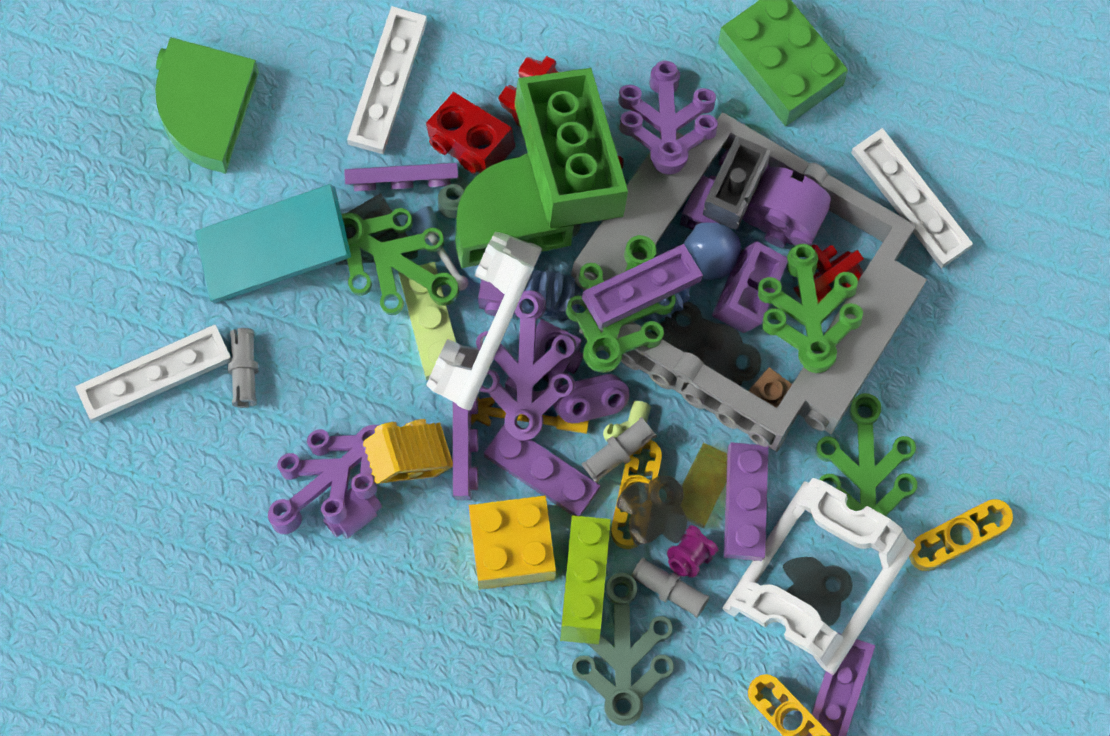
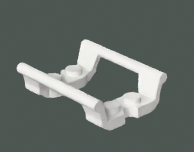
M495 232L477 268L475 277L491 282L505 295L480 351L478 348L462 346L447 339L426 384L433 392L448 398L463 409L471 410L542 251L541 247L533 243L524 242L505 233Z
M812 478L809 483L803 482L766 539L765 558L762 561H752L722 609L732 616H736L740 612L765 628L773 622L783 624L786 628L785 639L813 655L825 671L834 675L916 545L906 537L903 529L890 518L868 506L860 511L849 509L846 505L848 500L847 494L824 481ZM805 510L812 514L815 523L824 530L860 549L873 548L879 552L882 571L842 634L837 633L821 621L817 610L804 601L772 584L762 586L757 584V581L786 536Z

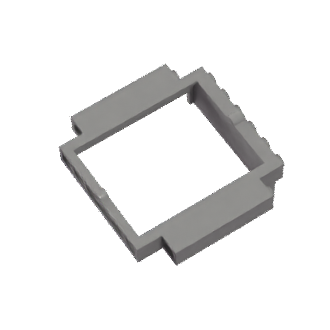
M722 112L717 119L718 125L715 137L702 141L700 145L698 144L688 151V161L678 173L663 174L656 170L650 158V151L627 185L628 196L624 216L601 222L574 261L571 276L574 277L576 284L585 291L587 289L579 282V273L581 267L586 263L598 264L603 271L602 278L604 281L625 272L628 264L624 259V251L629 239L637 235L649 237L656 245L720 149H730L736 136L770 150L771 153L768 161L770 167H782L792 170L794 172L791 178L802 182L806 176L824 188L831 197L829 211L883 242L859 279L856 294L851 298H847L843 304L844 306L845 304L853 303L862 308V324L859 328L851 330L835 346L837 358L833 366L827 371L812 373L803 367L776 408L707 367L697 356L688 352L684 353L663 339L655 348L641 346L622 354L621 362L633 370H642L660 387L675 390L690 405L698 409L705 408L715 414L716 418L725 426L731 429L738 428L748 434L755 444L763 447L769 446V448L778 452L798 415L802 416L812 428L819 431L825 430L830 434L833 433L918 298L927 279L896 261L907 245L916 225L832 177L821 165L808 163ZM676 132V140L684 136ZM641 252L632 254L634 258L639 260L646 258ZM586 272L584 274L589 280L597 279V275L593 272ZM840 310L826 332L839 321ZM848 314L845 316L848 319L857 318L853 314ZM634 322L621 326L617 339L640 331L642 327ZM649 331L645 332V335L650 339L658 337ZM813 351L816 354L823 353L821 351Z

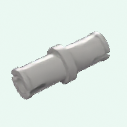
M238 328L237 330L230 331L232 361L228 363V373L232 375V405L238 408H248L249 402L252 407L257 405L255 374L258 373V362L254 361V330L249 328Z
M641 417L618 437L614 438L611 436L607 440L609 444L586 462L581 463V465L595 483H598L601 478L622 462L626 465L631 461L630 456L657 436Z
M644 557L638 562L631 575L637 582L658 593L660 600L665 603L669 600L690 612L696 618L700 616L710 597L681 581V576L674 572L671 575L650 563Z

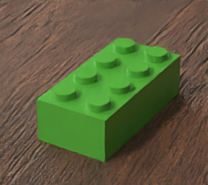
M592 68L518 78L515 108L549 228L623 217L628 189Z

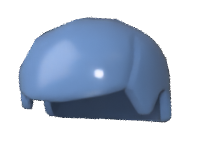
M718 223L697 224L683 243L703 274L702 279L714 281L727 276L734 269L741 253L739 237L730 228Z

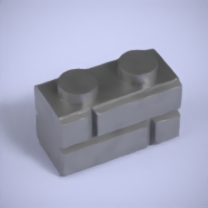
M736 136L705 200L702 215L737 230L765 172L771 151Z

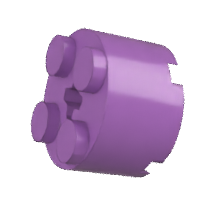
M769 167L760 179L742 219L749 225L765 232V240L776 247L784 248L786 243L792 245L807 244L811 246L831 206L829 205L831 202L830 195L819 184L806 176L800 182L791 178L794 172L792 170L782 167Z

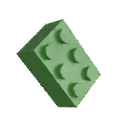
M759 0L720 29L718 44L785 127L844 85L848 69L791 0Z

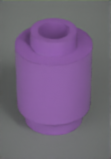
M362 484L359 489L366 488L367 485ZM351 487L347 490L345 501L347 509L346 518L337 524H331L325 518L323 521L336 537L342 534L349 539L377 517L376 512L382 508V505L375 494L369 499H359ZM339 507L333 508L329 513H335Z

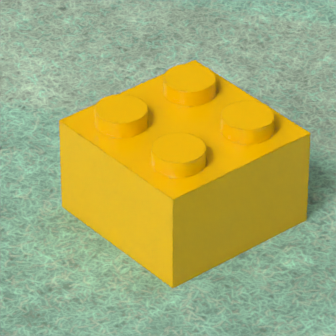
M546 495L469 505L479 590L555 580L556 569Z

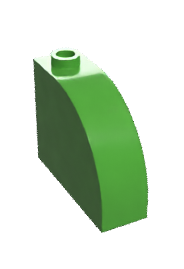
M170 37L167 48L160 49L156 61V69L159 70L155 88L156 103L164 129L173 145L186 158L204 168L226 174L259 74L256 60Z
M528 153L490 166L478 174L463 192L457 209L455 235L456 250L461 268L480 264L488 243L495 232L505 233L524 242L533 243L542 248L541 252L571 246L574 225L549 228Z

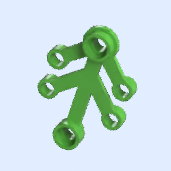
M397 208L391 214L363 220L354 213L342 214L344 227L356 229L355 235L352 238H347L351 258L347 259L350 272L348 285L355 295L364 296L372 288V281L363 269L361 248L374 256L382 292L380 306L386 314L397 315L404 307V301L396 289L392 268L428 289L431 299L438 305H450L457 299L459 286L452 275L448 273L433 275L401 255L423 249L429 252L440 251L444 246L445 240L439 229L431 227L421 234L381 243L370 235L393 229L398 233H405L411 229L413 219L408 210ZM397 216H407V223L404 226L395 225L394 220ZM431 234H436L440 237L437 245L430 246L426 243V238ZM357 278H365L367 284L363 289L354 288L353 284ZM442 285L451 287V293L446 297H441L437 294L438 288ZM390 297H396L399 300L398 306L394 309H389L385 306L386 300Z
M637 235L629 239L624 251V259L628 264L625 271L655 258L656 245L649 237ZM641 252L646 258L639 260L634 258L632 254ZM596 263L584 264L579 273L580 284L584 288L589 289L604 282L601 267ZM586 272H593L597 275V279L589 280L584 274ZM675 295L667 298L670 302L669 305L662 306L657 302L605 327L602 333L589 313L590 311L585 305L582 296L572 297L568 301L566 314L570 320L579 324L587 340L583 351L586 364L594 371L606 373L613 371L619 366L622 354L641 346L648 348L657 347L662 341L664 330L659 323L654 321L646 322L640 331L618 339L617 337L621 326L655 312L660 315L669 314L676 302ZM576 304L581 305L585 311L583 313H576L573 311L572 306ZM648 330L655 331L658 337L650 339L645 335V332ZM605 351L609 354V358L600 359L596 356V352Z
M798 244L788 253L787 270L792 276L798 278L801 304L781 291V283L776 278L767 277L762 279L758 287L759 299L764 303L773 304L779 308L769 309L764 313L762 326L766 333L777 335L799 350V361L806 370L812 373H822L833 366L836 361L837 349L835 346L851 330L859 328L862 324V308L857 304L848 303L840 309L839 321L824 335L821 324L846 298H851L856 294L858 280L852 273H839L835 278L834 288L818 303L813 277L817 269L818 255L810 245ZM848 283L851 285V287L845 288L842 287L840 284ZM772 288L775 292L768 293L764 289ZM785 313L805 326L806 336L786 324ZM848 314H853L857 318L848 319L845 316ZM774 319V320H778L780 323H779V324H771V323H769L768 321ZM813 351H821L823 353L816 354Z
M863 393L854 398L849 409L851 419L857 424L859 466L840 449L838 441L833 437L826 436L821 438L816 446V455L820 460L832 462L860 489V503L841 488V482L836 475L825 474L819 480H830L835 484L836 489L847 494L848 500L846 505L849 509L860 511L868 506L887 517L903 498H909L915 493L917 480L911 474H900L893 483V489L877 504L876 487L902 461H908L912 458L916 451V444L913 439L907 436L897 438L892 445L891 451L875 466L873 423L880 416L881 403L874 395ZM861 406L868 407L871 411V416L867 418L861 417L858 414V408ZM825 443L831 444L834 447V453L831 455L824 454L821 451V445ZM906 443L910 447V453L905 455L899 453L897 445ZM899 481H909L912 485V490L908 492L902 491L898 486Z

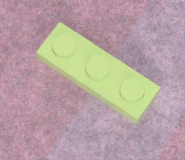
M435 262L419 265L433 275L438 274ZM398 272L425 378L429 380L447 339L456 342L446 306L438 305L431 299L428 289ZM440 286L437 290V294L441 297H444L442 288Z

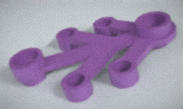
M670 61L658 62L652 68L650 74V88L657 92L659 96V112L641 99L642 92L637 86L625 85L621 87L618 103L622 108L631 110L621 115L620 132L626 136H632L651 151L650 158L655 169L663 174H676L681 171L688 161V151L702 141L714 138L718 125L716 118L713 116L701 115L709 113L714 109L716 95L710 89L701 88L696 90L693 102L675 113L674 92L679 87L680 72L677 66ZM696 119L694 130L676 140V132ZM643 120L660 131L661 139L642 127Z
M534 290L523 292L515 310L516 316L520 318L518 362L501 343L494 357L499 366L516 383L517 401L499 383V375L492 369H489L487 374L492 376L493 385L490 388L482 385L479 390L489 393L506 412L505 427L508 433L518 440H529L537 436L543 427L542 414L561 397L570 395L575 389L573 377L567 373H561L552 378L550 388L533 402V386L563 358L571 357L577 349V343L572 336L561 335L554 339L552 348L535 363L536 320L545 313L546 301L541 293ZM525 299H530L534 303V310L531 313H526L522 309V303ZM488 331L482 332L477 337L476 346L479 351ZM562 339L569 341L571 349L567 354L561 353L558 349V344ZM559 378H565L568 381L569 388L566 392H561L557 389L556 383ZM520 414H524L529 418V426L527 428H521L517 424V418Z
M379 425L366 426L356 435L329 436L322 429L315 430L309 434L307 444L313 454L322 456L329 451H348L341 458L300 460L293 453L280 457L277 467L285 479L292 480L299 476H319L291 499H279L271 504L268 511V520L277 533L289 534L298 529L302 521L300 511L330 486V497L323 502L321 512L326 521L331 524L342 522L347 516L345 501L350 470L360 462V473L351 481V487L355 495L359 499H369L376 493L375 476L372 475L373 469L370 468V461L367 460L368 454L365 453L366 447L363 446V442L375 433L374 429ZM324 440L322 444L315 445L318 441ZM295 464L292 468L286 469L288 465ZM369 483L366 488L359 489L362 484ZM339 507L335 513H329L333 508Z

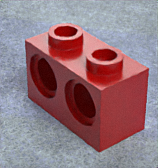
M454 91L426 122L430 145L440 154L446 155L448 153L458 159L459 163L471 173H481L490 166L504 161L516 147L512 127ZM452 127H460L456 130H449ZM489 145L487 148L478 149L479 146Z

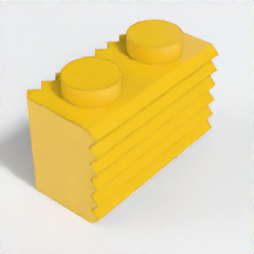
M418 419L402 427L397 426L396 422L384 423L374 429L375 433L363 442V446L366 447L365 453L368 454L367 460L370 461V468L373 469L372 475L375 476L374 482L377 484L433 478L453 467V461L440 422L428 424L425 419Z

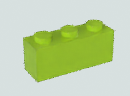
M572 515L560 641L599 644L611 519Z

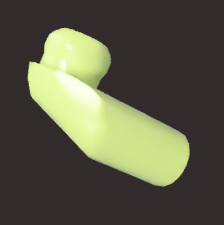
M633 401L628 421L621 424L613 425L610 423L603 431L604 439L607 441L611 436L614 438L618 437L641 417L647 422L651 406L642 401Z

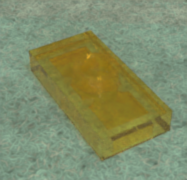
M703 442L670 508V513L703 529L705 528L726 485L727 453Z

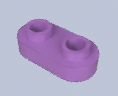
M600 375L575 381L574 391L568 396L561 397L553 406L557 414L564 421L580 423L620 412L629 400V389L616 375ZM569 383L563 385L559 391L566 392L569 388ZM615 394V396L608 401L609 397ZM581 402L580 406L573 410L574 405Z

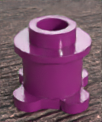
M690 525L686 529V533L680 538L681 542L677 546L673 545L668 549V563L670 568L682 577H695L699 574V567L703 563L708 564L713 559L712 556L719 549L713 541L707 539L701 533L700 529Z

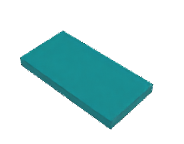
M331 184L195 231L209 298L214 303H219L351 258L336 188Z

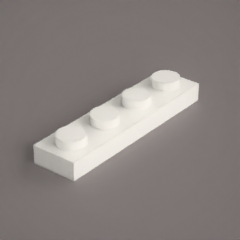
M391 6L347 138L348 145L384 154L427 23V16Z
M883 128L852 149V155L897 213L905 220L916 225L913 233L941 269L971 249L972 241Z
M215 324L75 387L91 423H95L231 362L232 359Z

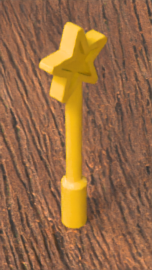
M478 397V414H471V426L476 421L486 426H491L489 416L505 419L506 412L502 408L491 407L495 403L492 397L482 399ZM520 414L517 421L529 422V418L524 414ZM542 415L544 425L555 426L558 430L587 434L589 420L580 423H568L559 415L556 417Z

